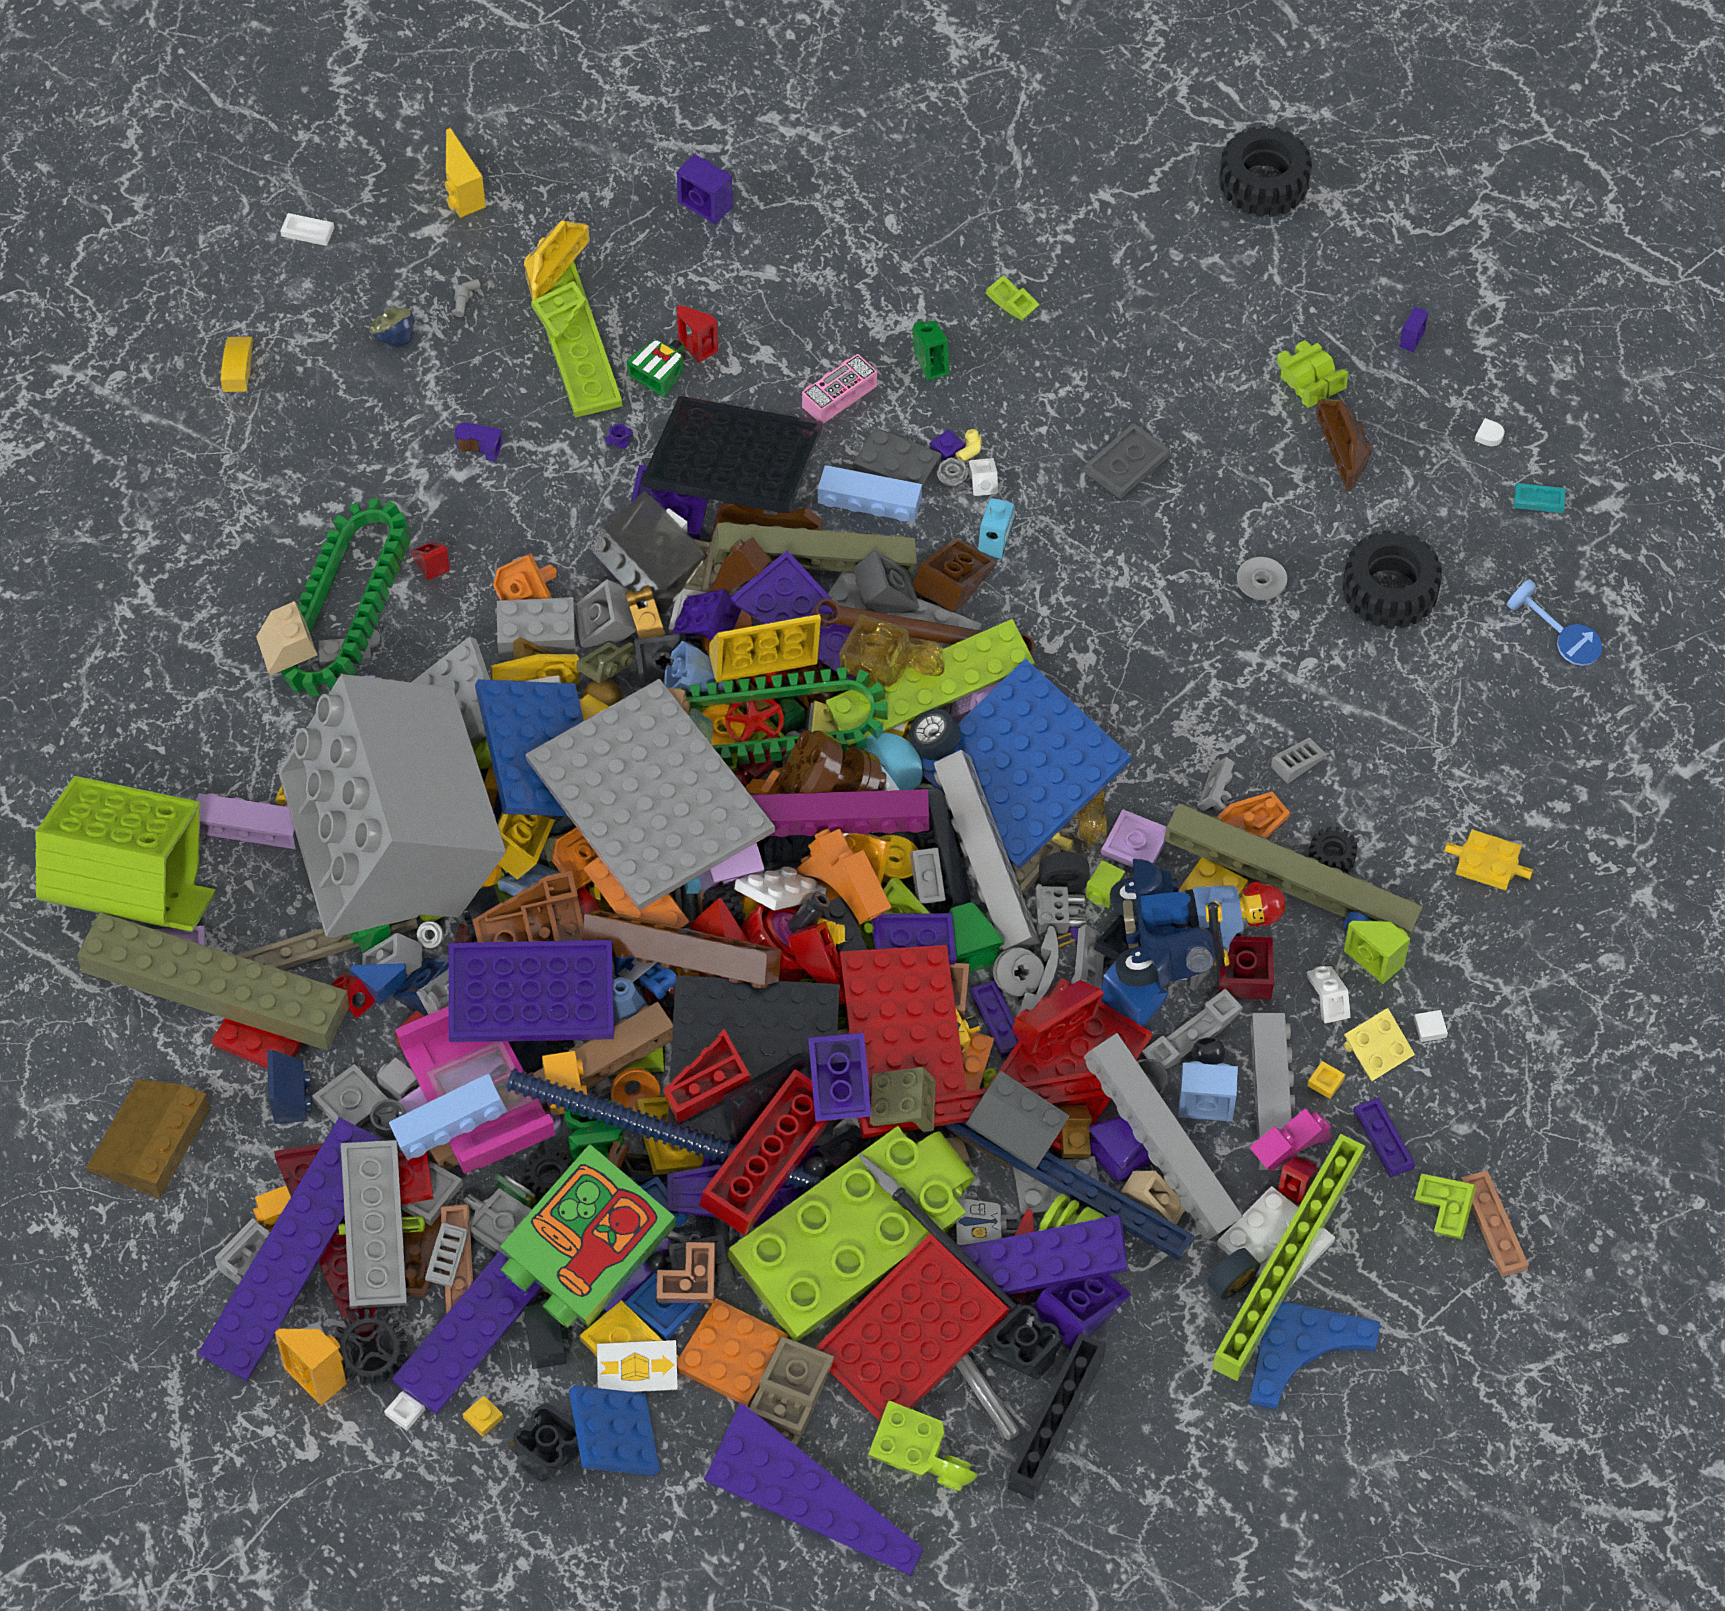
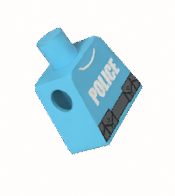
M994 498L989 500L980 526L978 550L982 553L998 559L1003 558L1015 523V506L1013 503ZM991 532H995L998 538L991 539Z

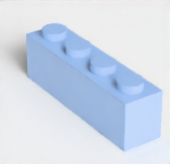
M827 465L824 467L818 486V504L848 509L853 512L869 513L878 517L894 518L899 521L915 523L922 500V484Z
M488 1073L390 1121L389 1124L400 1149L407 1160L422 1156L426 1151L438 1145L448 1143L452 1138L462 1133L471 1132L477 1126L487 1121L497 1119L501 1114L507 1112V1109L495 1083Z

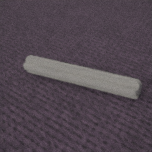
M967 1353L956 1364L957 1368L1005 1439H1013L1019 1434V1428Z

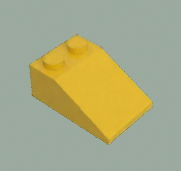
M449 128L446 130L447 181H445V187L449 193V197L446 199L452 211L455 210L461 218L486 207L483 178L452 129Z

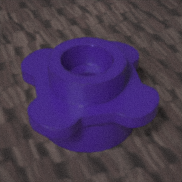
M614 424L609 428V436L605 438V442L607 445L619 446L622 449L629 446L628 440L633 436V431L623 424Z

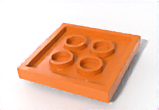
M715 1298L714 1303L710 1306L678 1358L677 1372L749 1407L759 1390L760 1380L782 1336L789 1339V1334Z

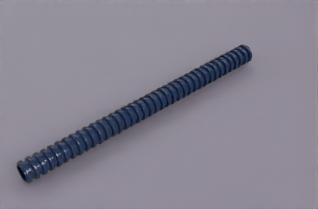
M516 1068L511 1071L506 1085L507 1092L513 1090L516 1095L522 1093L525 1098L531 1096V1100L537 1098L540 1099V1103L546 1101L549 1106L555 1104L558 1109L563 1107L564 1111L572 1110L573 1114L578 1112L581 1113L580 1116L584 1117L587 1115L591 1120L596 1118L599 1123L601 1120L605 1121V1125L611 1123L614 1128L620 1126L623 1131L629 1129L632 1134L634 1131L638 1132V1136L644 1134L647 1139L653 1137L656 1142L661 1140L663 1141L662 1144L670 1143L671 1147L676 1145L679 1146L680 1150L685 1148L688 1153L694 1151L697 1156L703 1154L704 1158L712 1157V1161L718 1159L721 1164H724L739 1144H730V1140L724 1142L722 1141L723 1138L719 1137L716 1139L714 1138L715 1135L712 1134L707 1136L706 1132L698 1133L697 1129L692 1131L688 1126L683 1128L680 1123L674 1125L673 1121L665 1122V1118L659 1120L656 1115L650 1117L647 1112L641 1114V1110L632 1111V1107L626 1109L623 1104L618 1106L614 1101L609 1103L608 1099L600 1100L599 1096L591 1097L592 1094L590 1093L585 1095L582 1090L576 1092L573 1087L571 1090L567 1089V1085L561 1087L558 1082L552 1084L549 1079L543 1081V1077L540 1076L538 1079L534 1078V1074L528 1076L525 1071L520 1073ZM801 1165L794 1169L786 1180L785 1185L789 1186L792 1184L795 1189L801 1187L802 1191L805 1192L806 1189L810 1190L820 1182L821 1176L811 1177V1175L805 1172L804 1165Z

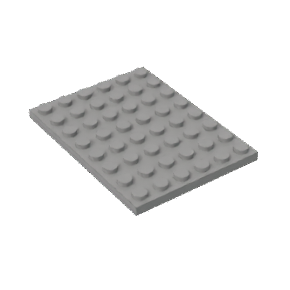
M660 679L525 754L527 762L638 910L643 909L775 832L773 823Z

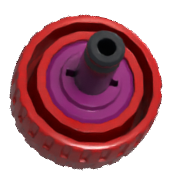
M816 892L811 895V898L802 907L795 905L774 911L763 904H759L741 925L740 929L750 943L781 949L779 981L808 983L813 978L791 953L788 937L797 930L817 924L824 912L829 909L830 901L823 893Z

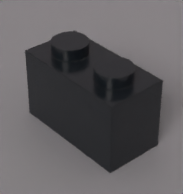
M544 1303L523 1307L532 1369L566 1364L565 1354L570 1353L568 1336L562 1337L561 1328L566 1327L543 1308Z

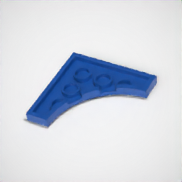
M1282 1301L1262 1337L1249 1404L1277 1409L1282 1393L1294 1373L1302 1366L1304 1367L1311 1361L1321 1357L1323 1353L1339 1349V1351H1375L1381 1322Z

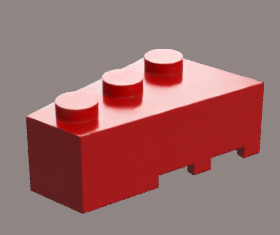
M725 1029L718 1034L719 1037L708 1048L705 1047L700 1052V1056L690 1066H687L664 1089L665 1099L678 1123L724 1100L723 1095L751 1080L746 1066Z

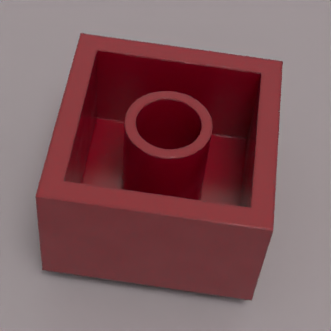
M1235 936L1229 945V965L1224 967L1217 965L1218 994L1226 989L1235 999L1271 1000L1274 988L1273 937Z

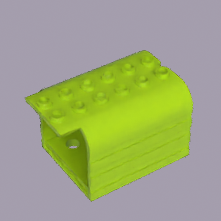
M74 776L35 831L37 899L43 902L96 913L101 912L119 918L192 932L216 894V889L195 885L200 857L201 802Z

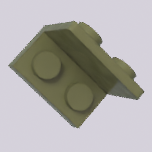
M924 1067L873 1074L870 1124L880 1126L913 1121L923 1132L934 1131L936 1080Z

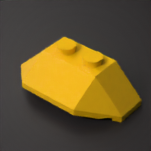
M562 220L545 238H541L534 252L527 255L524 266L532 301L546 295L589 243L588 225Z

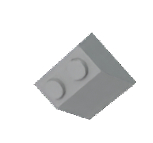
M607 579L574 604L581 647L601 646L608 642L612 644L620 643L637 630L625 592L630 591L629 588Z

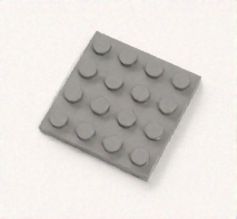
M469 636L411 683L453 688L471 745L474 746L486 736L475 684L478 679L490 680L477 640Z

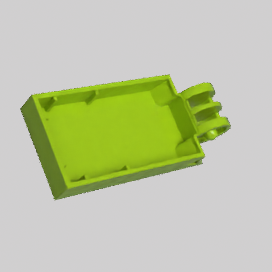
M897 1126L861 1152L867 1159L894 1178L900 1187H904L906 1193H909L915 1200V1203L945 1233L966 1213L956 1198L962 1196V1192L973 1183L976 1177L940 1131L929 1135L922 1141L914 1143ZM857 1155L731 1246L727 1257L783 1330L789 1334L790 1339L799 1342L885 1279L930 1233L907 1210L902 1208L897 1203L898 1201L892 1199V1195L880 1186Z

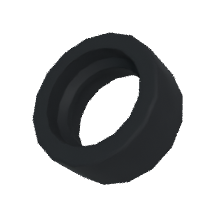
M1057 852L1047 855L1041 860L1039 865L1040 884L1048 887H1068V894L1081 892L1087 887V883L1090 880L1088 860L1074 852Z

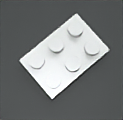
M782 867L780 870L766 871L762 874L749 875L748 877L737 879L734 888L774 911L803 904L811 898L813 893L820 892L824 895L826 893V888L818 885L816 880L803 877L790 867Z

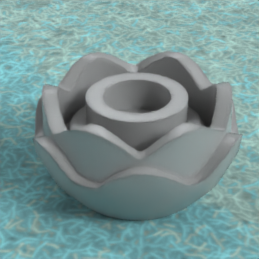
M948 458L940 463L937 476L946 486H959L966 480L968 468L963 461Z

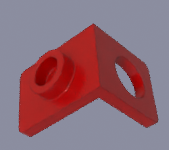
M342 974L331 984V986L347 990L349 1011L356 1018L375 1003V999L360 978ZM361 992L365 997V1001L362 1006L355 1007L352 1003V998L356 993Z

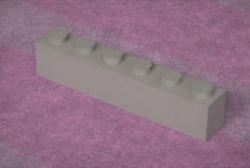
M1252 1013L1250 1031L1257 1140L1274 1126L1279 1129L1284 1127L1292 1120L1291 1111H1295V1095H1290L1289 1088L1293 1087L1294 1075L1293 1071H1288V1063H1292V1048L1287 1047L1286 1041L1290 1040L1291 1029L1290 1023H1285V1013ZM1298 1153L1295 1154L1294 1156H1292L1291 1158H1289L1288 1160H1286L1284 1163H1282L1280 1166H1278L1275 1170H1282V1168H1283V1166H1284L1285 1163H1287L1288 1161H1290V1160H1291L1292 1158H1294L1295 1156L1298 1157ZM1258 1159L1259 1170H1268Z

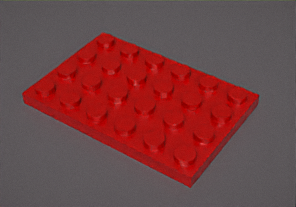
M947 945L841 951L839 953L848 1034L864 1033L866 1060L869 1068L870 1105L873 1074L924 1067L936 1080L935 1096L966 1092Z
M1061 978L1050 994V998L1058 994L1059 989L1070 982ZM1100 1002L1097 1013L1093 1018L1033 1055H1030L1022 1043L1018 1041L987 1088L990 1087L1000 1071L1019 1083L1089 1072L1083 1056L1116 1033H1118L1137 1061L1142 1051L1152 1039L1153 1033L1103 1002ZM1112 1098L1070 1105H1086L1092 1117L1090 1124L1092 1126L1096 1124ZM1059 1133L1050 1148L1062 1155Z
M929 1234L814 1349L834 1356L829 1372L881 1422L888 1401L913 1409L1009 1312V1309L933 1235Z

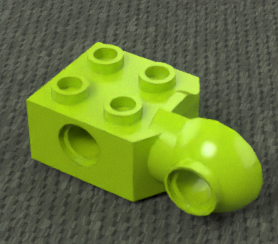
M888 1401L868 1453L869 1458L920 1478L928 1473L938 1476V1484L961 1492L963 1486L972 1483L978 1477V1474L970 1471L971 1464L950 1455H946L944 1460L937 1458L944 1437L942 1421Z

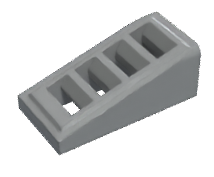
M1309 737L1274 756L1271 761V768L1289 784L1326 758L1327 754ZM1309 747L1315 755H1312L1306 748ZM1302 752L1305 756L1308 757V759H1305L1299 753ZM1293 757H1296L1300 763H1297Z
M446 1223L441 1224L425 1277L426 1281L452 1288L469 1238V1231L467 1229ZM446 1237L459 1240V1242L453 1241V1240H450V1239H446ZM442 1247L456 1249V1253L442 1250ZM439 1257L453 1261V1264L441 1262L438 1259ZM435 1268L450 1271V1274L448 1276L434 1271Z

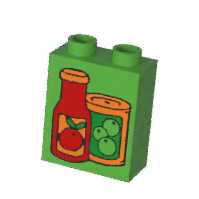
M589 1144L502 1243L500 1248L509 1260L500 1270L525 1292L534 1281L547 1291L551 1297L544 1303L543 1308L566 1328H569L576 1318L589 1327L676 1227L675 1216Z

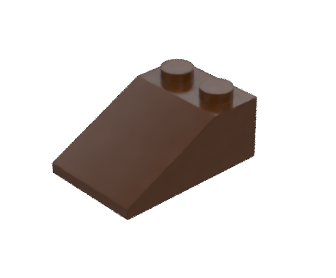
M955 537L920 563L912 585L914 590L918 591L923 597L930 598L940 604L942 608L954 613L968 601L995 568L998 561Z

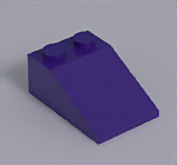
M864 1033L808 1038L816 1121L871 1116Z
M1106 1275L1048 1287L1042 1291L1033 1308H1035L1041 1319L1058 1328L1059 1334L1065 1338L1063 1343L1072 1350L1080 1333L1089 1337L1131 1296V1293L1112 1276Z

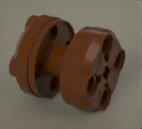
M804 730L780 771L779 782L783 784L785 794L882 791L887 775L882 771L880 760L875 754L858 748H851L843 753L841 743L833 736L822 731L812 732Z

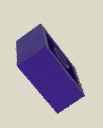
M1414 307L1402 329L1401 348L1414 352L1426 330L1428 311Z

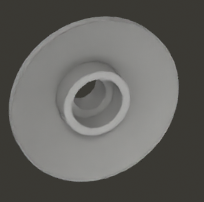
M1255 557L1245 561L1239 567L1237 584L1247 596L1258 600H1268L1277 597L1284 591L1287 585V573L1277 561L1267 557Z

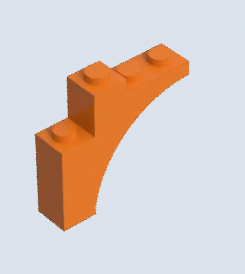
M826 829L815 835L816 840L808 845L811 855L801 860L802 864L795 869L797 874L803 877L813 876L829 884L845 900L859 924L881 916L892 908L864 850L854 854L853 850L849 849L840 829L833 832Z

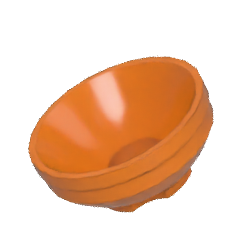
M629 1068L622 1071L614 1079L610 1089L611 1100L617 1101L619 1106L623 1104L626 1109L632 1107V1111L636 1112L634 1107L636 1100L660 1097V1086L654 1075L642 1068ZM629 1081H638L640 1086L637 1092L632 1094L625 1092V1085Z

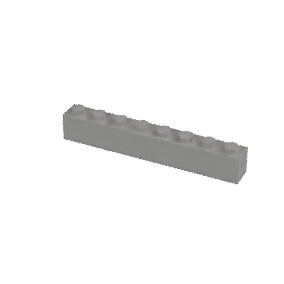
M960 750L934 762L937 771L934 773L938 785L943 787L947 808L952 811L954 817L951 819L955 831L960 833L962 838L960 842L961 849L971 862L969 871L975 880L977 879L980 886L977 889L981 901L986 903L989 910L986 912L987 919L1005 942L1004 945L999 947L1000 950L1013 947L1027 949L1040 943L971 757Z
M1118 1033L1083 1056L1088 1070L1097 1076L1104 1093L1112 1098L1117 1106L1119 1115L1124 1120H1127L1133 1129V1135L1136 1140L1142 1143L1149 1152L1148 1156L1151 1162L1158 1166L1164 1174L1166 1184L1171 1189H1174L1179 1196L1183 1209L1190 1212L1196 1221L1198 1231L1209 1240L1243 1216Z

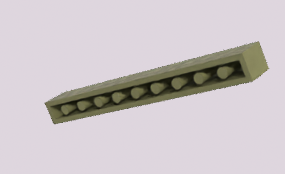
M1179 803L1166 827L1163 841L1259 882L1273 885L1285 893L1344 918L1349 912H1358L1367 916L1371 921L1391 922L1396 927L1402 928L1410 938L1423 906L1418 905L1411 899H1404L1394 895L1387 889L1368 884L1364 879L1354 878L1343 873L1338 868L1328 867L1319 863L1314 858L1302 856L1288 847H1281L1270 842L1265 837L1255 836L1246 832L1241 827L1229 825L1222 822L1219 818L1203 814L1191 806Z

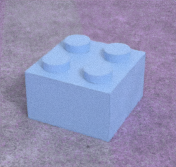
M1198 1061L1183 1062L1179 1088L1178 1117L1232 1121L1237 1094L1238 1067L1224 1063L1210 1065Z

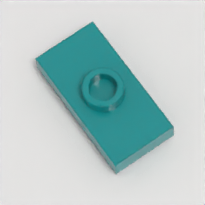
M1516 483L1513 508L1563 513L1566 488Z

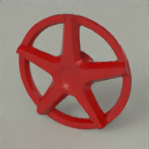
M772 699L759 700L773 707L758 711L755 701H747V714L732 715L734 710L745 702L733 703L725 715L726 729L737 742H747L753 732L759 731L766 733L769 736L767 739H773L780 733L784 723L781 706ZM778 713L779 725L777 730L774 731L765 720ZM730 722L745 724L741 738L734 734Z

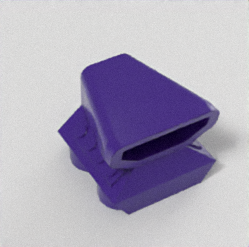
M1121 1116L1088 1127V1131L1093 1136L1090 1139L1091 1155L1095 1156L1097 1163L1112 1181H1126L1133 1171L1152 1164L1148 1156L1149 1152L1142 1143L1136 1140L1133 1135V1129L1127 1120H1124Z

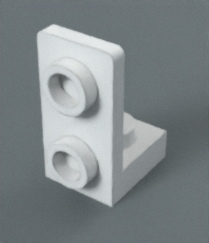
M1319 966L1314 970L1307 971V978L1320 997L1321 1018L1323 1022L1330 1023L1350 1018L1348 989L1333 967Z

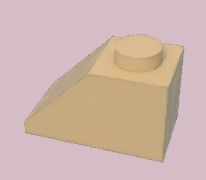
M1133 1171L1120 1192L1122 1195L1177 1225L1185 1211L1180 1204L1179 1196L1156 1171Z

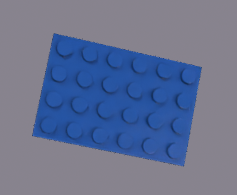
M478 679L475 689L503 814L568 816L527 762L525 754L584 721L575 684Z

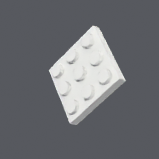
M1271 1186L1242 1215L1243 1217L1237 1220L1218 1239L1217 1246L1228 1255L1238 1249L1246 1248L1261 1264L1259 1271L1255 1275V1277L1259 1278L1298 1207ZM1323 1228L1294 1282L1334 1243L1335 1236L1325 1228Z

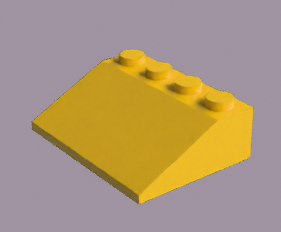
M820 614L717 633L711 640L709 647V659L716 682L817 664L821 623Z

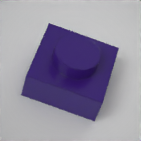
M948 429L930 442V448L941 453L942 459L946 460L954 458L956 452L965 448V443Z

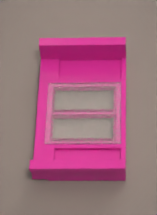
M449 1006L395 1029L401 1049L428 1103L488 1073L498 1089L507 1112L501 1114L495 1120L487 1121L477 1126L471 1132L462 1133L452 1138L448 1142L464 1174L478 1167L482 1168L555 1135L554 1122L550 1114L546 1115L537 1098L531 1100V1096L525 1098L522 1093L516 1095L513 1090L507 1092L506 1085L511 1071L514 1068L518 1069L520 1073L523 1071L508 1041L449 1042Z

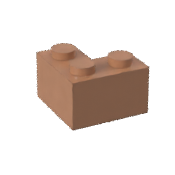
M686 1242V1270H657L658 1303H714L715 1243Z

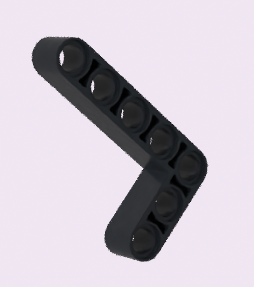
M917 788L914 790L928 789L929 831L918 832L922 850L938 848L945 901L936 902V905L941 912L949 913L953 907L971 903L966 877L943 792L938 788Z

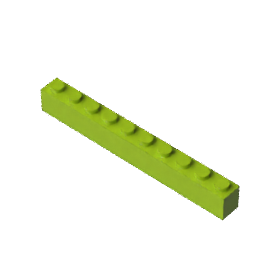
M1340 1134L1218 1348L1212 1369L1238 1381L1360 1165L1365 1150L1364 1145Z

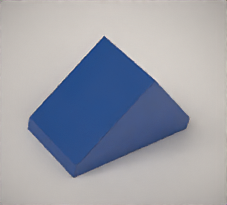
M405 963L351 965L352 976L361 979L378 1005H381L407 980Z

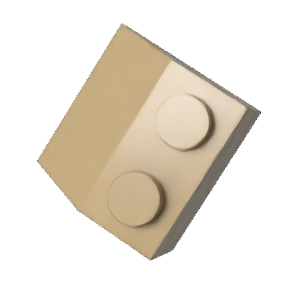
M295 601L270 612L256 636L270 675L317 656L306 621Z

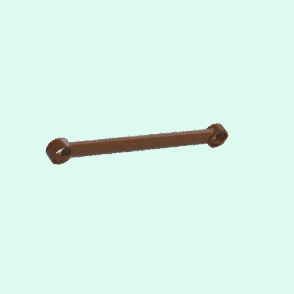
M831 599L819 601L812 611V616L820 614V626L822 627L837 624L951 645L983 632L981 630L840 606ZM826 605L830 607L834 614L819 613V606ZM1020 633L1030 654H1032L1035 649L1033 639L1027 634Z

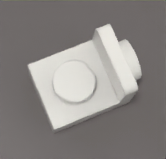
M994 458L969 460L974 496L997 494L998 480Z

